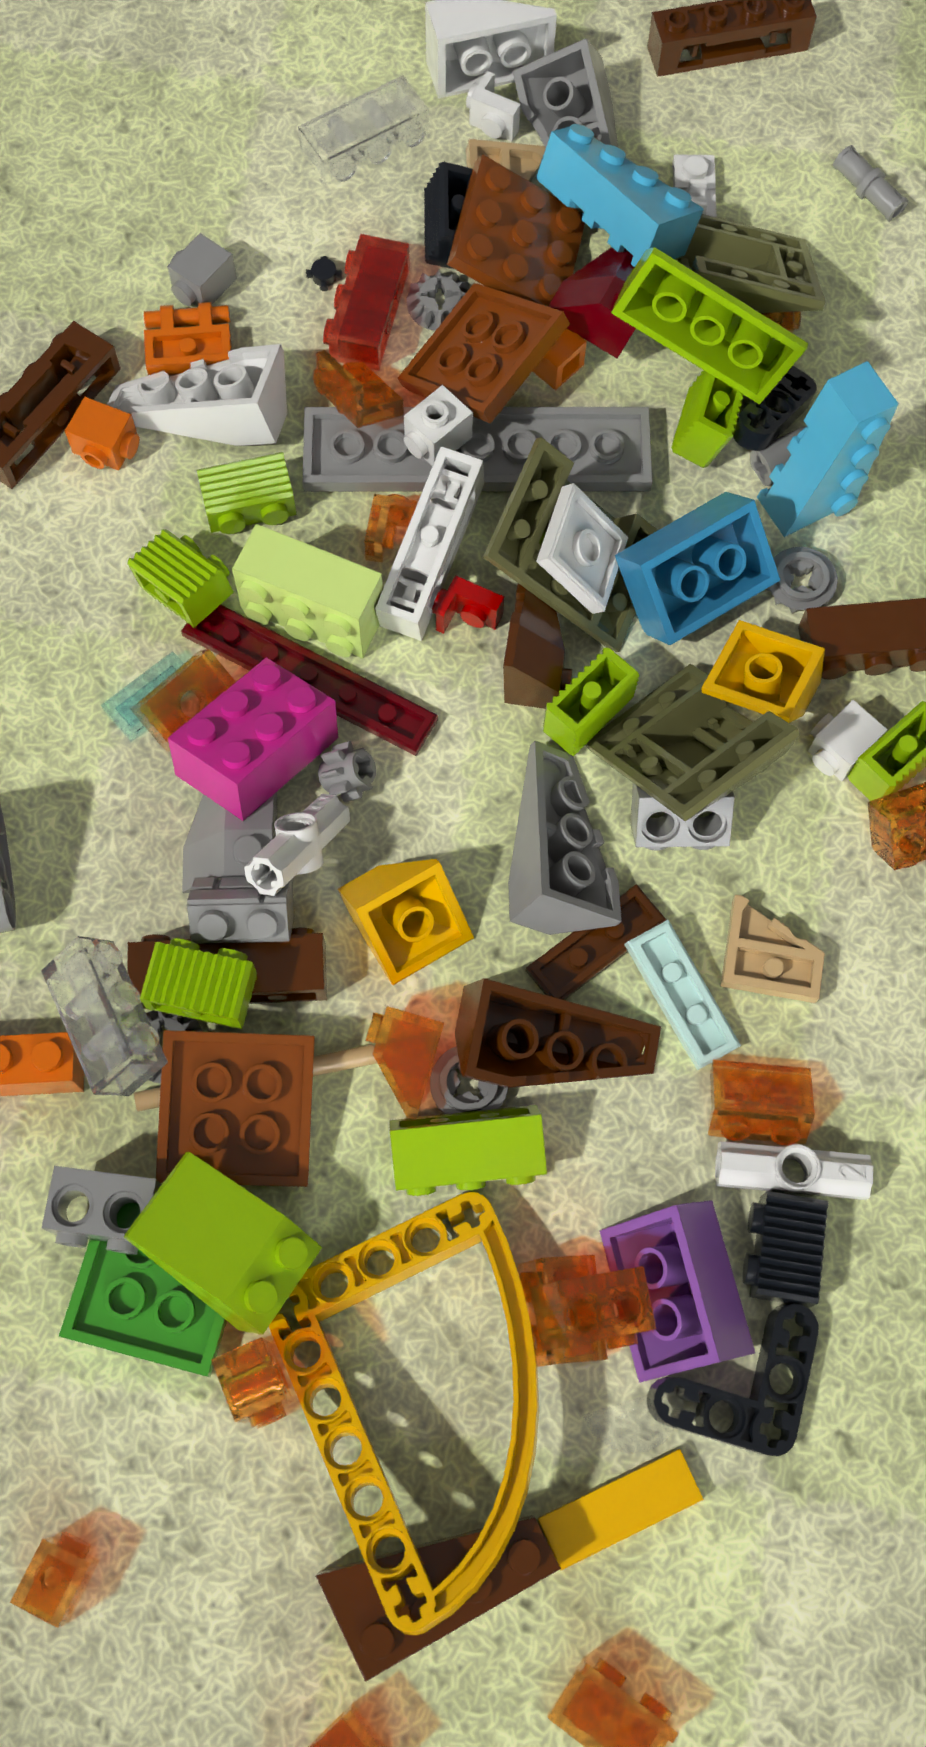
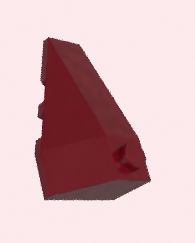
M611 247L565 279L548 307L564 312L570 323L567 327L568 330L578 334L583 339L618 359L636 328L616 317L611 312L634 266L631 265L633 255L624 248L623 252H617Z

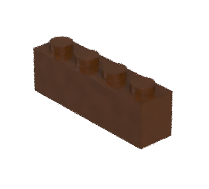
M926 598L806 608L798 626L801 641L825 648L821 677L823 679H837L846 675L849 671L865 670L867 675L876 676L885 674L892 668L909 666L910 670L914 672L926 671Z
M299 927L292 928L290 941L198 944L200 946L199 950L202 952L218 954L219 949L227 948L242 952L248 956L247 960L253 962L257 972L249 1004L327 1000L326 945L323 933H315L311 928ZM160 934L146 935L141 938V942H128L127 999L135 1010L146 1009L140 1000L155 943L170 944L171 938L169 936Z

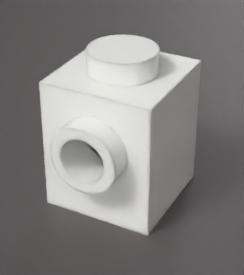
M441 385L404 415V443L412 455L418 459L423 457L433 467L441 446L456 451L472 438L473 412L446 387Z
M852 700L837 716L833 717L828 713L817 723L810 733L815 739L808 752L812 755L814 765L822 773L828 776L834 774L843 781L851 771V768L854 767L853 765L858 760V757L880 739L888 729L857 702Z

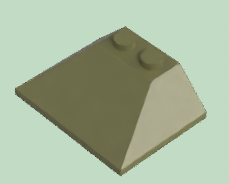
M702 214L686 254L678 258L679 263L759 313L821 311L826 303L805 239Z
M542 437L536 438L484 552L483 558L603 646L619 652L636 613L620 569L618 568L605 611L592 614L536 562L561 488L571 484L567 481V478L574 465V462ZM595 503L628 536L625 549L658 531L638 513L614 518Z
M692 664L686 666L602 728L586 744L593 754L684 821L689 820L751 780L757 774L766 770L773 762L787 753L800 736L795 726L770 711L752 722L728 707L724 700L702 693V686L709 674Z

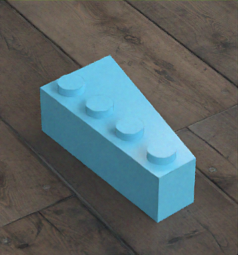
M572 124L569 127L551 132L536 179L567 207L582 209L584 211L582 221L591 229L600 228L609 233L610 236L607 243L617 252H623L624 248L633 255L631 265L634 267L645 251L653 247L673 259L686 254L704 208L691 201L692 197L688 192L680 188L668 186L658 179L659 175L654 170L634 164L625 158L626 153L620 148L613 145H605L593 137V131L586 126Z
M868 361L827 380L803 420L807 427L801 430L797 436H794L787 446L791 454L785 466L782 463L775 466L769 476L774 484L770 489H762L757 496L784 537L832 513L836 517L845 515L858 503L859 494L863 485L868 480L869 471L874 460L879 455L878 450L885 434L890 430L891 420L899 404Z

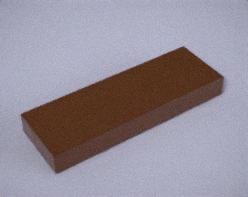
M637 884L620 896L622 922L617 926L574 931L526 967L525 971L545 995L566 1000L627 953L628 950L624 945L625 943L667 920Z

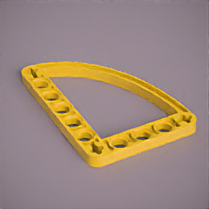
M476 1192L460 1194L307 1269L289 1296L293 1303L300 1302L293 1309L297 1321L302 1328L293 1332L290 1323L282 1313L277 1314L269 1325L387 1617L393 1626L408 1635L425 1633L453 1615L478 1591L497 1565L517 1526L528 1493L536 1455L539 1388L531 1320L522 1283L505 1234L491 1203L485 1196ZM472 1208L476 1214L483 1212L479 1215L480 1225L471 1228L468 1222L461 1223L465 1219L463 1211ZM447 1217L457 1237L451 1241L447 1229L441 1221ZM432 1228L440 1234V1242L437 1247L426 1253L414 1249L412 1242L415 1234L421 1229ZM482 1242L498 1284L508 1328L513 1373L511 1440L504 1476L493 1509L477 1541L459 1566L434 1589L320 1322ZM380 1250L392 1253L394 1264L386 1274L373 1275L367 1270V1261L373 1253ZM333 1273L345 1275L348 1279V1285L342 1295L336 1298H327L322 1295L321 1284L328 1275ZM306 1341L318 1343L321 1353L320 1358L314 1365L302 1368L294 1364V1351L298 1345ZM324 1388H334L340 1392L341 1396L338 1409L327 1416L315 1413L313 1400L316 1394ZM345 1436L358 1438L362 1447L359 1458L349 1465H340L335 1462L333 1449L337 1441ZM365 1486H376L382 1491V1506L374 1515H359L354 1508L355 1495ZM397 1537L404 1543V1558L397 1567L384 1569L376 1562V1548L384 1538ZM414 1567L417 1576L406 1578L411 1592L417 1598L426 1596L427 1603L420 1607L422 1618L416 1622L408 1615L399 1617L398 1610L405 1606V1599L400 1588L395 1584L388 1591L385 1586L386 1582L404 1578Z

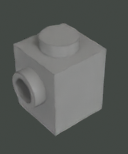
M201 233L184 250L178 251L167 266L172 284V292L186 306L194 304L198 307V303L211 302L213 304L237 279L232 253Z

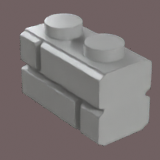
M246 876L222 877L221 880H217L216 877L194 878L192 890H190L187 899L191 941L196 944L290 941L294 923L292 879L275 896L259 894L258 890L247 882Z

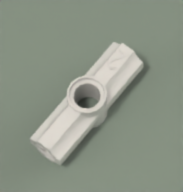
M321 794L303 812L290 813L278 818L274 823L276 837L244 867L247 882L252 884L259 894L275 896L294 876L307 874L319 869L324 863L322 849L350 822L348 806L342 804L337 795Z
M720 1141L716 1155L715 1177L716 1186L772 1191L789 1195L805 1194L868 1200L873 1184V1165L871 1163V1156L865 1154L811 1150L807 1146L800 1144L777 1147ZM792 1159L801 1165L804 1171L802 1182L796 1183L786 1178L782 1170L783 1160Z

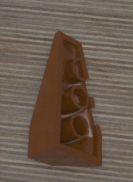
M518 583L515 612H512L503 664L504 703L546 709V704L552 703L553 696H558L559 690H565V685L571 684L572 669L564 668L565 649L557 611Z
M483 978L463 988L455 1028V1039L462 1077L505 1088L653 1074L661 1026Z

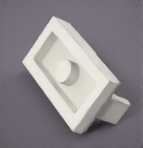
M674 154L672 163L673 187L688 192L692 197L691 201L704 208L702 214L717 218L714 155Z

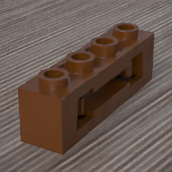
M719 0L652 12L647 48L657 77L808 51L817 15L811 0ZM785 33L788 43L765 47L760 37L769 36V43L773 44L776 43L777 34ZM698 48H700L701 59L679 62L683 50L687 49L693 58L697 56Z
M73 321L63 332L53 338L50 347L36 362H32L26 367L22 377L8 392L0 395L1 483L13 489L64 433L83 398L94 399L120 371L119 361L112 344ZM92 376L97 377L84 393L79 396L77 392ZM30 444L35 446L16 466V459Z

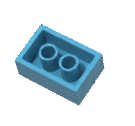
M729 492L722 493L615 555L642 629L646 635L668 645H672L780 581L755 500Z

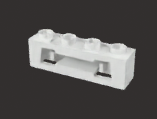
M442 446L440 447L375 610L380 627L422 641L433 614L432 606L434 600L445 584L484 486L483 460Z

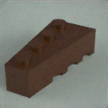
M529 1515L519 1518L499 1562L478 1591L453 1615L419 1635L405 1634L393 1626L387 1617L364 1560L320 1571L316 1578L366 1682L561 1568L535 1517ZM483 1528L416 1546L434 1589L459 1566L477 1541ZM405 1549L376 1556V1562L384 1569L395 1568L402 1562ZM415 1567L404 1578L385 1583L388 1591L395 1584L400 1588L405 1599V1606L398 1610L399 1617L408 1615L414 1622L422 1618L420 1607L427 1603L426 1596L417 1598L411 1592L406 1578L417 1576Z

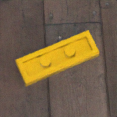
M677 1449L537 1519L561 1568L560 1570H563L704 1499L681 1450Z

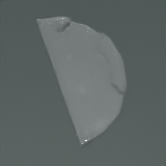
M675 1387L673 1393H664L662 1396V1403L669 1406V1416H671L673 1409L683 1410V1400L676 1396L677 1387ZM647 1395L582 1415L593 1436L606 1447L626 1454L653 1450L665 1443L675 1429L659 1423L652 1417L647 1407Z

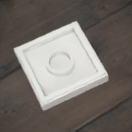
M572 483L561 488L536 562L592 614L604 612L619 568L615 555L625 550L628 536Z

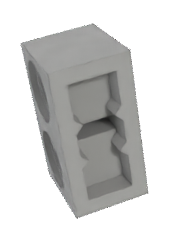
M633 783L630 822L635 847H645L650 850H664L668 847H693L699 850H708L716 846H730L735 798L733 791L689 820L684 821ZM665 812L661 817L650 818L654 813ZM703 812H712L710 815L706 817H697L699 814Z
M54 1166L42 1229L56 1235V1244L86 1248L88 1239L107 1241L106 1250L137 1254L138 1248L123 1237L129 1228H119L117 1214L128 1203H138L141 1213L162 1184L153 1178ZM86 1196L89 1200L87 1214L79 1221L70 1222L67 1218L69 1203L77 1197Z

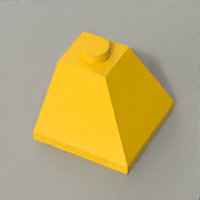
M739 620L702 686V693L761 714L770 711L790 723L804 716L821 683L825 648Z
M437 859L379 865L337 889L353 922L392 985L474 939L445 872Z

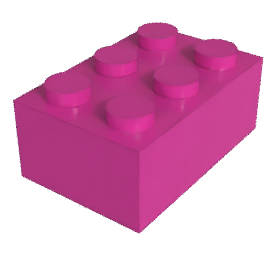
M266 657L168 737L175 775L244 821L338 739L336 703L331 697Z

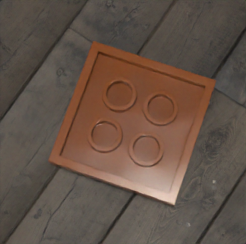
M482 154L474 163L447 265L484 286L549 306L561 283L573 275L585 222L582 221L583 213L575 208L567 207L557 197Z
M474 283L397 379L404 388L425 398L443 385L473 412V417L491 424L570 323L563 311Z
M164 1030L156 1179L163 1183L186 1152H191L239 1185L308 1187L315 1036Z

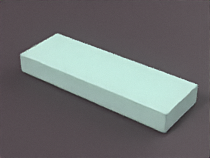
M669 920L662 922L624 944L697 1070L741 1046Z

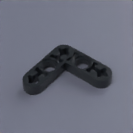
M792 366L760 405L752 401L741 411L736 421L737 424L734 427L735 431L732 433L734 440L748 450L762 451L766 449L807 410L817 390L815 381L803 371ZM769 407H772V408H774V409H777V410H779L781 413L776 412V411H774V410H771Z
M784 1304L770 1312L765 1325L750 1398L685 1378L663 1377L656 1380L647 1393L649 1413L656 1421L663 1425L768 1456L786 1454L794 1446L799 1429L818 1338L819 1325L816 1316L809 1308L801 1304ZM794 1315H796L795 1323L803 1327L802 1336H792L788 1351H799L798 1359L788 1355L775 1354L776 1347L788 1348L790 1332L783 1329V1321L793 1319ZM780 1363L786 1365L793 1376V1384L790 1390L782 1395L774 1391L769 1381L772 1368ZM675 1387H677L676 1396L678 1398L698 1403L695 1413L687 1410L673 1409L671 1416H669V1406L662 1403L663 1394L673 1393ZM699 1393H702V1397L699 1400ZM765 1399L771 1402L788 1403L787 1412L775 1410L773 1426L781 1429L780 1439H770L767 1446V1436L760 1433V1426L762 1423H770L772 1421L775 1407H764ZM721 1400L730 1405L734 1414L731 1427L723 1432L715 1430L709 1419L711 1407ZM694 1418H695V1421H696V1425H693V1424H692V1421L694 1420Z

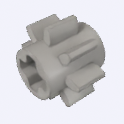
M351 741L332 746L331 752L321 755L323 761L318 769L319 781L329 794H341L343 802L362 798V792L373 788L371 783L376 776V765L372 756L365 751L364 747L353 750Z

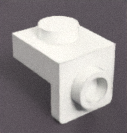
M487 70L479 84L474 83L468 92L466 107L470 109L469 124L482 129L491 138L497 139L501 137L512 142L519 132L521 104L494 93L495 73Z

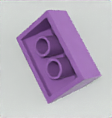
M712 1200L676 1204L600 1230L639 1383L755 1354Z

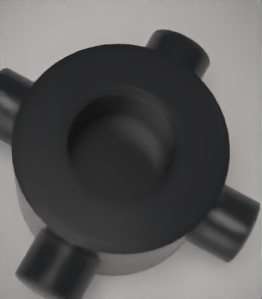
M322 256L312 264L311 269H306V278H312L313 282L320 286L321 291H327L328 286L332 285L336 278H342V270H336L335 263L328 259V257Z

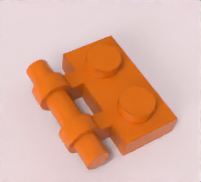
M211 302L198 303L196 308L174 309V305L160 306V310L144 311L146 329H151L144 330L145 364L148 375L161 371L168 373V375L180 374L191 369V362L201 359L205 360L206 365L229 359L228 351L232 350L229 324H217L230 323L228 305L212 306Z

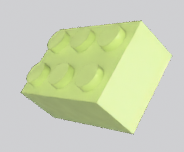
M256 524L232 567L241 609L245 615L258 624L267 625L271 621L285 627V631L298 640L308 641L309 638H313L323 642L329 651L340 657L348 658L353 654L363 659L380 625L375 608L383 590L382 573Z

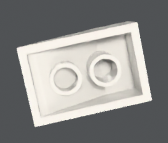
M433 0L425 2L426 63L438 99L468 93L474 83L479 84L487 70L495 73V87L515 83L513 70L554 53L557 20L555 9L504 0Z

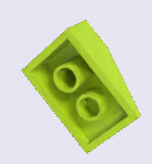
M186 1152L123 1236L236 1329L261 1335L265 1333L322 1249L321 1245L284 1214L191 1152Z

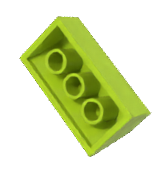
M655 247L647 249L626 279L611 312L616 317L759 405L807 350L809 344Z

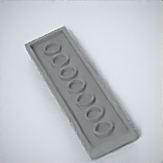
M305 407L303 446L304 492H422L432 466L423 457L418 459L412 455L404 443V415L414 407ZM504 407L491 424L473 417L472 438L456 450V452L483 460L485 483L482 491H513L536 438L540 437L574 462L567 481L571 484L574 483L581 491H651L652 487L649 407Z

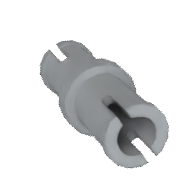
M853 145L847 146L836 157L833 167L856 188V195L860 199L866 197L885 216L888 222L903 212L908 204V200L884 179L885 172L880 167L874 169L855 150Z

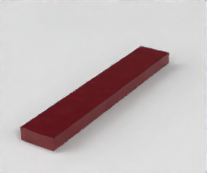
M221 604L195 628L186 623L181 630L183 637L249 671L267 657L334 699L337 716L414 756H417L438 721L437 714Z

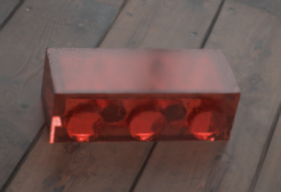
M360 234L355 251L349 250L345 263V275L347 278L345 284H338L335 293L334 309L336 313L334 319H327L324 327L323 343L329 345L330 361L377 371L380 370L410 270L408 243Z

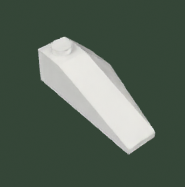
M281 344L241 347L228 351L229 359L206 365L205 360L201 359L191 362V369L169 377L168 373L161 371L115 386L107 405L132 414L135 427L234 446L276 444L287 416L284 350Z

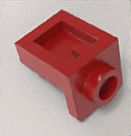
M455 575L448 590L442 588L434 600L432 613L436 614V631L444 634L455 612L460 614L461 619L472 627L483 628L486 625L496 630L503 617L504 596Z

